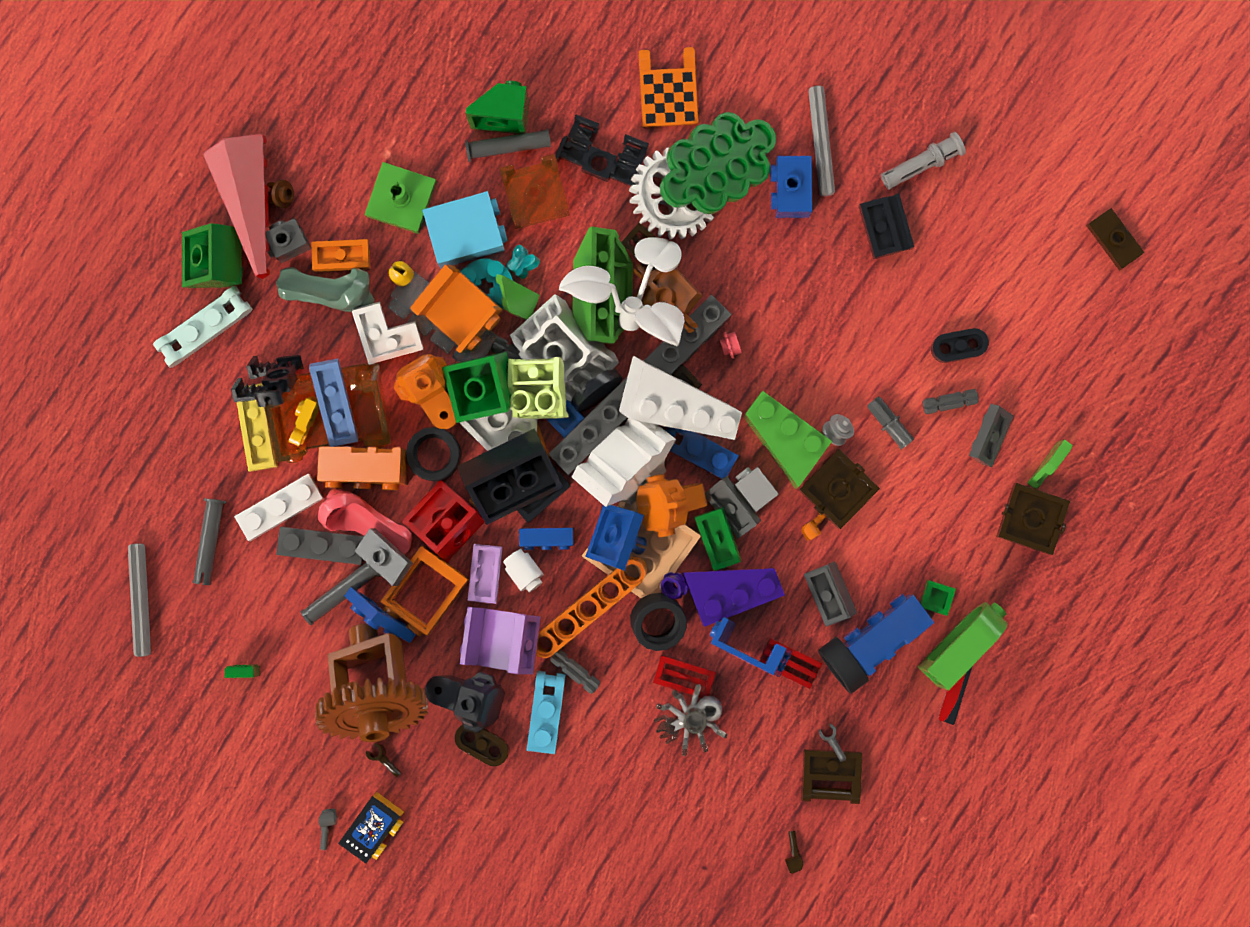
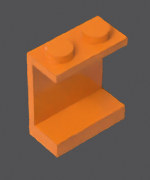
M444 265L410 307L416 315H425L458 345L456 350L459 353L475 351L483 341L480 337L487 329L491 331L501 319L498 315L503 311L500 306L454 265Z

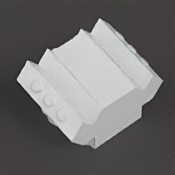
M556 294L510 335L514 345L520 350L518 355L522 359H551L554 357L563 359L566 399L570 402L576 392L584 393L586 389L584 386L587 385L588 381L606 370H612L619 364L615 353L607 349L604 343L586 340L573 318V311L569 309L567 302Z
M628 418L625 425L617 427L590 453L585 463L577 465L572 478L605 507L619 501L628 502L632 505L636 501L638 487L648 483L647 477L666 472L664 467L665 458L676 439L657 424Z

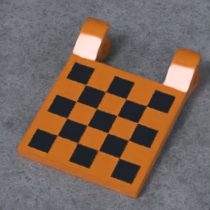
M693 47L684 48V68L651 70L650 51L640 50L638 57L643 128L698 125L695 49Z

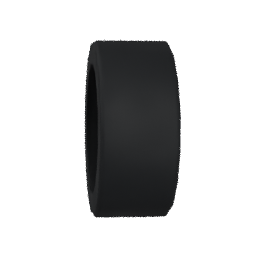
M437 427L423 428L415 433L408 442L406 449L407 464L412 472L420 478L432 482L445 480L452 476L458 469L457 466L460 465L462 457L461 448L456 438L445 429ZM429 438L442 439L450 448L451 456L448 464L438 471L426 470L418 461V448L423 441Z
M654 593L641 598L635 604L630 615V624L641 645L650 650L661 651L668 650L677 645L684 637L687 629V618L676 599H671L663 593ZM659 608L671 610L675 621L667 632L653 636L643 630L642 622L649 612Z
M833 638L818 650L830 671L850 694L869 681L867 674L857 659L839 638Z

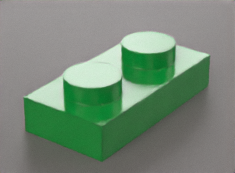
M723 507L695 517L714 571L742 561Z

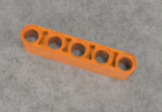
M630 557L626 567L630 564L637 565L641 570L640 577H630L626 572V568L625 571L615 568L543 627L538 634L536 656L548 658L555 654L644 580L648 571L645 561L639 557ZM606 583H615L619 588V593L616 596L608 595L604 589ZM589 600L595 603L597 611L593 614L585 612L582 605L584 601ZM570 619L573 621L575 629L569 632L565 631L561 626V620ZM540 637L550 638L553 647L551 649L543 648L539 643Z

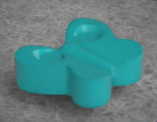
M517 245L513 250L512 259L507 263V268L515 272L521 279H525L529 271L538 267L540 259L533 254L528 255L525 247Z

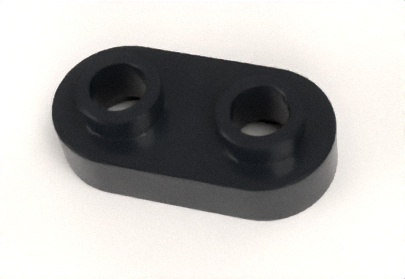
M977 328L945 333L934 339L931 344V353L941 363L976 358L986 352L989 346V339L984 331ZM969 339L976 341L977 346L975 349L968 346ZM942 344L949 347L948 354L941 352L940 347Z

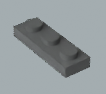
M280 527L276 555L363 565V559L355 550L364 536Z

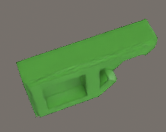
M497 274L496 282L500 284L503 295L501 301L504 310L523 320H527L532 316L540 295L503 275Z
M1065 439L1056 442L1027 484L1034 489H1038L1048 475H1052L1073 448V445Z

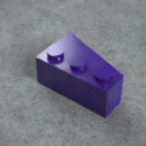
M775 568L682 573L704 627L721 621L723 617H731L785 596Z

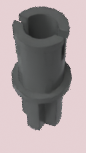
M881 397L875 398L867 405V408L882 425L883 428L881 430H886L897 443L900 450L915 439L900 422V416H896Z

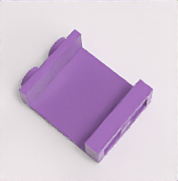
M467 607V615L464 619L463 643L460 648V664L508 670V673L533 674L541 617L486 608Z

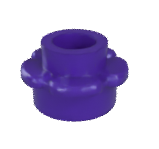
M669 572L661 582V591L671 599H680L682 595L687 594L688 584L682 574Z

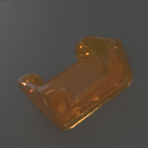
M365 363L341 367L359 437L358 441L363 440L364 445L377 447L378 449L391 444L392 438L379 364L373 363L369 365ZM311 373L296 375L297 381L291 391L284 392L282 395L283 404L276 406L268 404L264 407L277 462L296 463L303 459L308 449L329 446L320 410L313 426L308 431L304 444L296 446L288 442L296 427L295 423L298 416L295 415L300 401H305L306 398L311 396L317 397Z

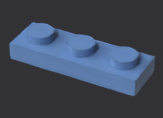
M339 358L310 364L309 369L329 446L333 447L358 442L359 437Z

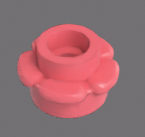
M724 332L725 338L720 339L724 355L730 354L733 359L734 355L742 353L735 332L729 334Z

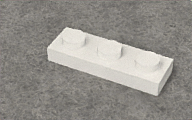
M307 474L234 517L247 540L252 541L323 500L324 497L311 474Z

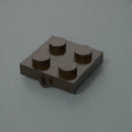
M838 449L799 491L815 506L814 509L821 516L824 514L840 530L880 488L864 473L865 469L860 464H854Z
M1013 483L1008 502L1004 505L1005 509L1002 512L1003 517L996 537L1048 555H1053L1059 535L1065 531L1066 524L1063 522L1070 501L1018 483Z

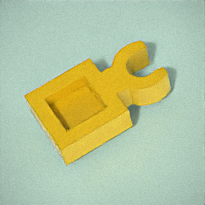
M311 396L306 398L305 401H300L295 415L298 416L295 423L296 427L288 442L296 446L304 444L308 431L313 426L320 410L317 397Z

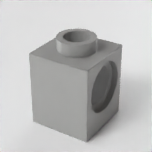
M748 467L735 477L738 480L735 487L755 512L778 495V492L758 467L753 471Z

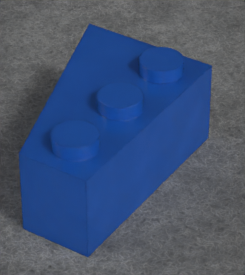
M904 594L899 595L889 603L891 605L889 610L885 613L881 611L876 612L867 619L869 625L861 631L855 628L844 637L846 640L845 646L857 659L868 676L876 672L875 667L885 659L888 661L893 658L897 650L905 644L911 643L934 624V621L914 595H907L906 597Z

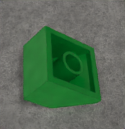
M506 81L505 84L497 83L466 108L465 114L470 129L511 134L526 133L530 104L527 87L522 86V83L517 81Z
M210 223L182 232V288H224L242 284L243 266L241 250L243 246L234 226Z
M507 351L442 367L456 423L510 411L511 393L508 389Z

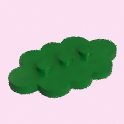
M731 112L718 115L711 125L701 124L696 126L690 132L688 139L678 140L668 149L666 158L671 171L661 181L660 193L667 204L678 208L692 203L698 211L704 214L719 212L726 205L727 201L737 202L748 194L750 187L762 184L769 177L770 163L766 155L776 144V134L773 127L769 123L758 119L745 124L738 115Z

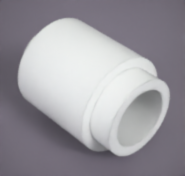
M522 549L515 551L503 561L506 566V572L520 591L527 589L530 593L543 583L540 579L544 575L531 556L528 553H524Z

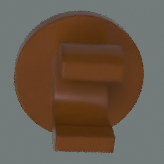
M278 180L275 183H267V186L272 189V197L268 198V203L278 208H288L294 199V190L290 182Z

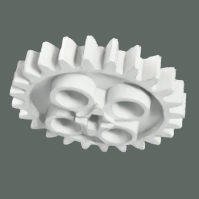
M668 147L664 150L663 156L657 150L653 154V159L647 156L643 161L644 165L639 164L636 168L639 174H634L631 180L637 185H632L629 188V192L636 195L630 199V203L638 204L633 213H642L643 217L639 223L642 224L648 221L650 223L648 227L649 232L656 227L658 228V237H661L667 231L669 240L675 237L676 232H678L680 239H684L687 231L691 236H694L697 233V228L702 231L706 227L704 221L710 223L714 217L712 214H704L697 209L692 211L686 206L682 208L673 207L667 204L662 197L657 199L651 198V195H661L660 187L654 184L653 177L663 179L671 171L666 158ZM658 204L666 205L670 210V214H662L658 209Z

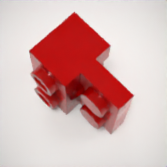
M440 480L402 522L447 563L483 525L484 520L475 509Z

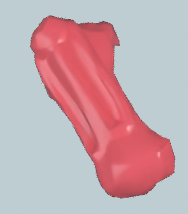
M335 488L330 490L327 499L319 507L318 520L326 529L331 531H356L365 536L369 528H373L381 533L405 556L408 554L412 542L411 531L377 512L358 495Z

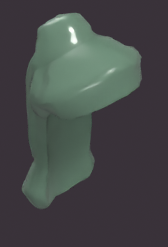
M288 267L280 271L276 282L280 298L286 301L297 300L317 303L345 312H352L354 308L375 302L369 290L370 276L366 271L359 268H352L351 273L337 279L307 275L295 267Z

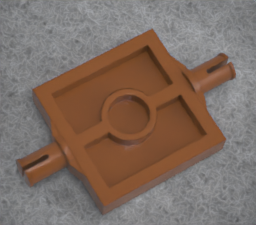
M639 264L636 266L638 269L634 268L633 272L643 280L646 268L643 264ZM677 267L670 272H662L655 269L650 273L641 301L644 306L650 305L652 307L655 303L664 302L677 307L684 316L683 327L688 333H692L695 331L692 327L697 328L698 325L692 320L689 313L703 295ZM639 290L633 297H637Z

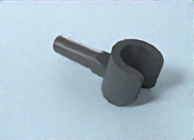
M829 724L833 731L831 737H825L821 729H819L820 738L825 742H829L840 762L846 760V756L836 739V728L834 725Z
M335 808L325 809L319 816L318 821L321 827L320 850H327L329 826L337 825V812Z

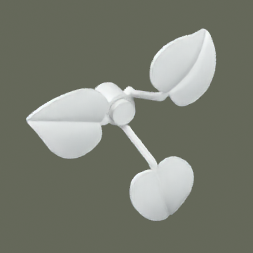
M650 237L642 239L636 244L635 257L641 263L649 265L646 268L637 297H628L622 304L620 303L615 285L609 283L610 274L602 268L582 266L569 272L561 281L560 291L568 292L574 297L590 303H601L607 300L612 292L616 305L615 312L620 313L618 323L621 328L634 331L641 327L646 332L675 346L679 345L684 326L683 313L677 307L668 303L658 302L651 307L650 305L644 306L641 301L653 267L662 272H670L679 265L681 249L675 242L664 238Z

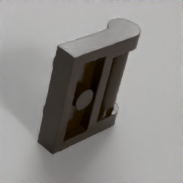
M804 749L801 801L811 802V799L850 801V804H860L862 753L843 751L846 760L840 762L833 750ZM812 780L851 782L850 789L812 787Z

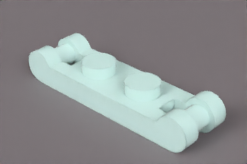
M237 286L227 289L222 296L153 343L156 350L162 352L166 357L164 361L169 368L181 363L253 310L248 302L242 300L240 297L241 292ZM231 303L235 309L229 314L225 307ZM178 341L182 348L175 351L171 345Z

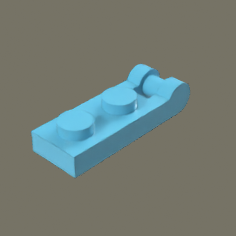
M537 670L526 751L555 754L566 674L557 673V676L547 675L546 671ZM544 686L555 687L554 695L543 694Z

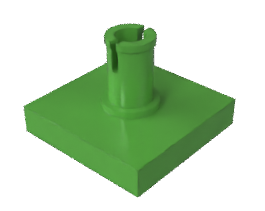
M382 162L365 211V216L419 234L424 221L422 210L427 209L437 183L436 179Z

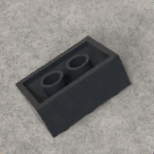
M535 428L457 466L464 486L486 525L563 488Z

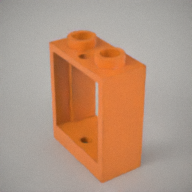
M421 546L410 560L413 564L398 586H391L380 602L386 606L383 610L395 619L402 617L409 623L406 627L413 631V633L418 636L422 634L427 636L432 633L470 579L427 547ZM422 561L455 584L453 590L428 624L394 600Z

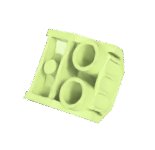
M562 358L508 359V389L511 393L510 407L514 418L554 419L569 417V414L566 412L564 363Z

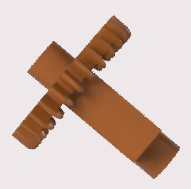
M359 624L349 629L350 646L327 654L331 694L325 693L324 697H321L315 706V720L318 730H323L324 734L330 733L331 737L339 735V738L343 739L350 736V739L353 740L360 736L361 741L378 742L388 738L391 731L400 733V728L410 729V725H417L418 720H424V715L428 714L427 697L425 691L418 684L413 685L411 681L407 682L401 639L391 633L378 636V630L368 624ZM386 656L387 685H383L381 678H378L375 686L370 684L369 679H366L364 687H360L357 681L349 683V668Z

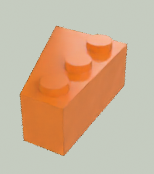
M319 447L317 481L324 482L325 488H342L343 483L354 484V489H371V484L382 485V490H399V485H407L408 464L406 450L403 448Z

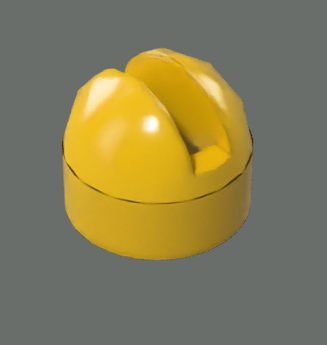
M402 261L393 263V266L389 269L390 279L397 286L409 284L414 276L412 268Z

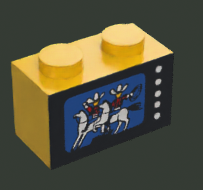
M376 792L338 844L365 864L371 858L377 860L387 846L382 842L388 834L394 836L404 823L400 820L404 811Z

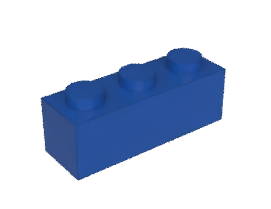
M573 528L519 529V547H524V550H534V547L541 546V550H552V546H559V550L570 549V546H573Z

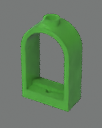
M987 602L982 603L972 610L917 667L937 687L949 691L1006 630L1008 623L1003 618L1007 613L995 602L991 606Z

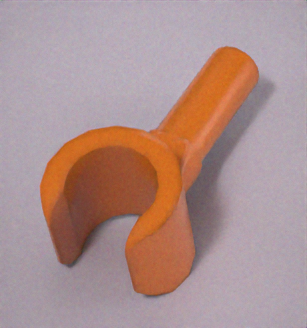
M819 513L817 517L801 528V532L807 541L821 534L817 525L826 517L824 514L821 516Z

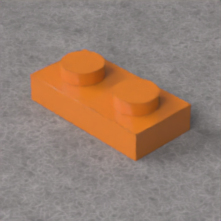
M368 239L311 242L312 270L314 272L352 270V268L370 269V244Z

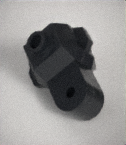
M482 672L466 680L453 675L435 676L427 682L425 687L426 697L432 704L453 711L455 717L462 721L465 729L476 733L493 725L499 718L505 696L502 686L496 683L494 676Z

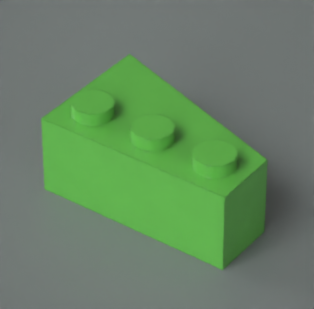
M764 391L759 394L743 416L795 489L799 488L832 442Z

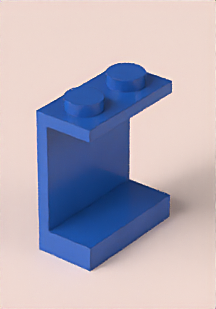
M723 617L721 622L717 621L714 624L710 633V637L713 638L711 644L774 676H781L792 651L775 644L765 664L727 645L736 623Z

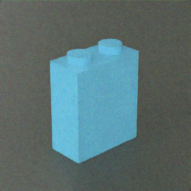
M488 191L422 210L440 269L444 265H456L505 251L503 243L508 241L504 225L498 226L495 216L501 214L496 198L490 199Z

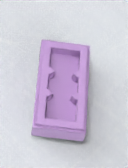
M474 544L468 601L497 604L503 547Z

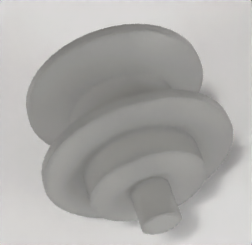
M840 414L833 415L830 421H827L822 428L824 436L837 446L845 444L847 439L854 435L852 423L848 418Z

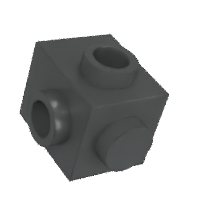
M295 218L287 222H276L269 227L270 230L265 232L267 242L269 243V256L271 258L275 257L281 263L312 249L300 223Z

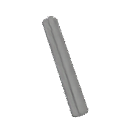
M823 86L810 87L808 92L820 196H831L835 193L825 91Z
M130 544L128 546L133 652L134 656L141 657L151 654L146 553L144 544Z

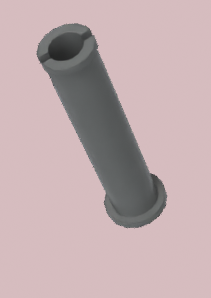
M545 129L543 131L468 142V139H466L465 146L468 162H471V159L544 147L549 148L551 147L549 130Z
M203 498L206 504L192 583L200 584L203 572V585H211L223 504H226L227 501Z
M366 562L307 608L301 610V615L309 625H313L314 622L347 599L344 596L350 587L358 590L374 577H380L381 575Z

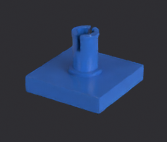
M603 505L585 557L625 571L631 552L641 555L645 551L644 548L638 547L636 544L647 546L646 538L637 536L644 515L613 505L607 507Z

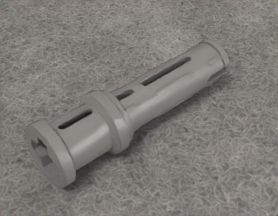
M953 132L949 138L937 144L931 143L926 151L881 173V179L885 187L890 190L933 166L942 167L945 161L957 155H965V146L960 136Z

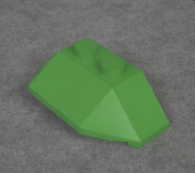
M589 227L573 260V270L582 266H596L606 270L610 274L609 283L615 285L620 303L622 304L626 298L632 297L633 263L625 247L618 239L619 235L616 230ZM612 292L610 297L601 303H590L573 296V318L587 341L612 344L616 342L618 336L624 331L618 323L620 313L615 312L616 305Z

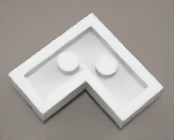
M380 302L352 309L369 365L423 350L424 347L416 321L388 328Z

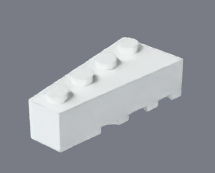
M633 356L619 412L632 420L735 440L742 415L741 411Z

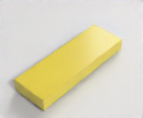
M256 400L237 402L248 471L253 472L278 467L268 405L266 407H258Z

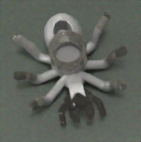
M700 684L696 685L689 706H687L681 693H678L676 690L672 691L675 699L679 700L684 714L670 703L656 705L657 709L662 711L668 709L678 716L677 719L661 715L654 719L655 723L663 719L665 720L658 725L656 732L665 731L660 735V739L671 736L665 741L666 744L675 740L679 730L685 728L682 756L687 755L689 732L698 735L704 752L708 751L704 733L702 732L706 726L711 727L719 736L727 738V733L720 730L717 724L713 722L722 715V703L714 696H705L697 703L701 689Z

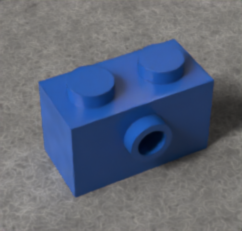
M777 156L775 165L770 166V182H775V193H771L770 196L771 210H775L776 218H809L812 213V156Z

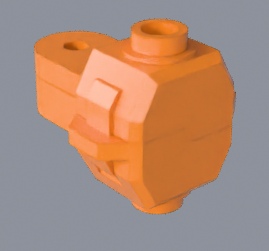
M426 354L402 367L397 372L393 388L401 400L421 405L435 427L448 429L456 424L449 393L446 390V381L442 369L447 364L442 357Z
M664 474L647 477L648 483L638 487L636 502L639 514L644 515L642 524L647 531L657 532L658 537L674 535L675 528L686 524L688 511L707 506L703 483L682 486L677 479L668 480L664 478Z

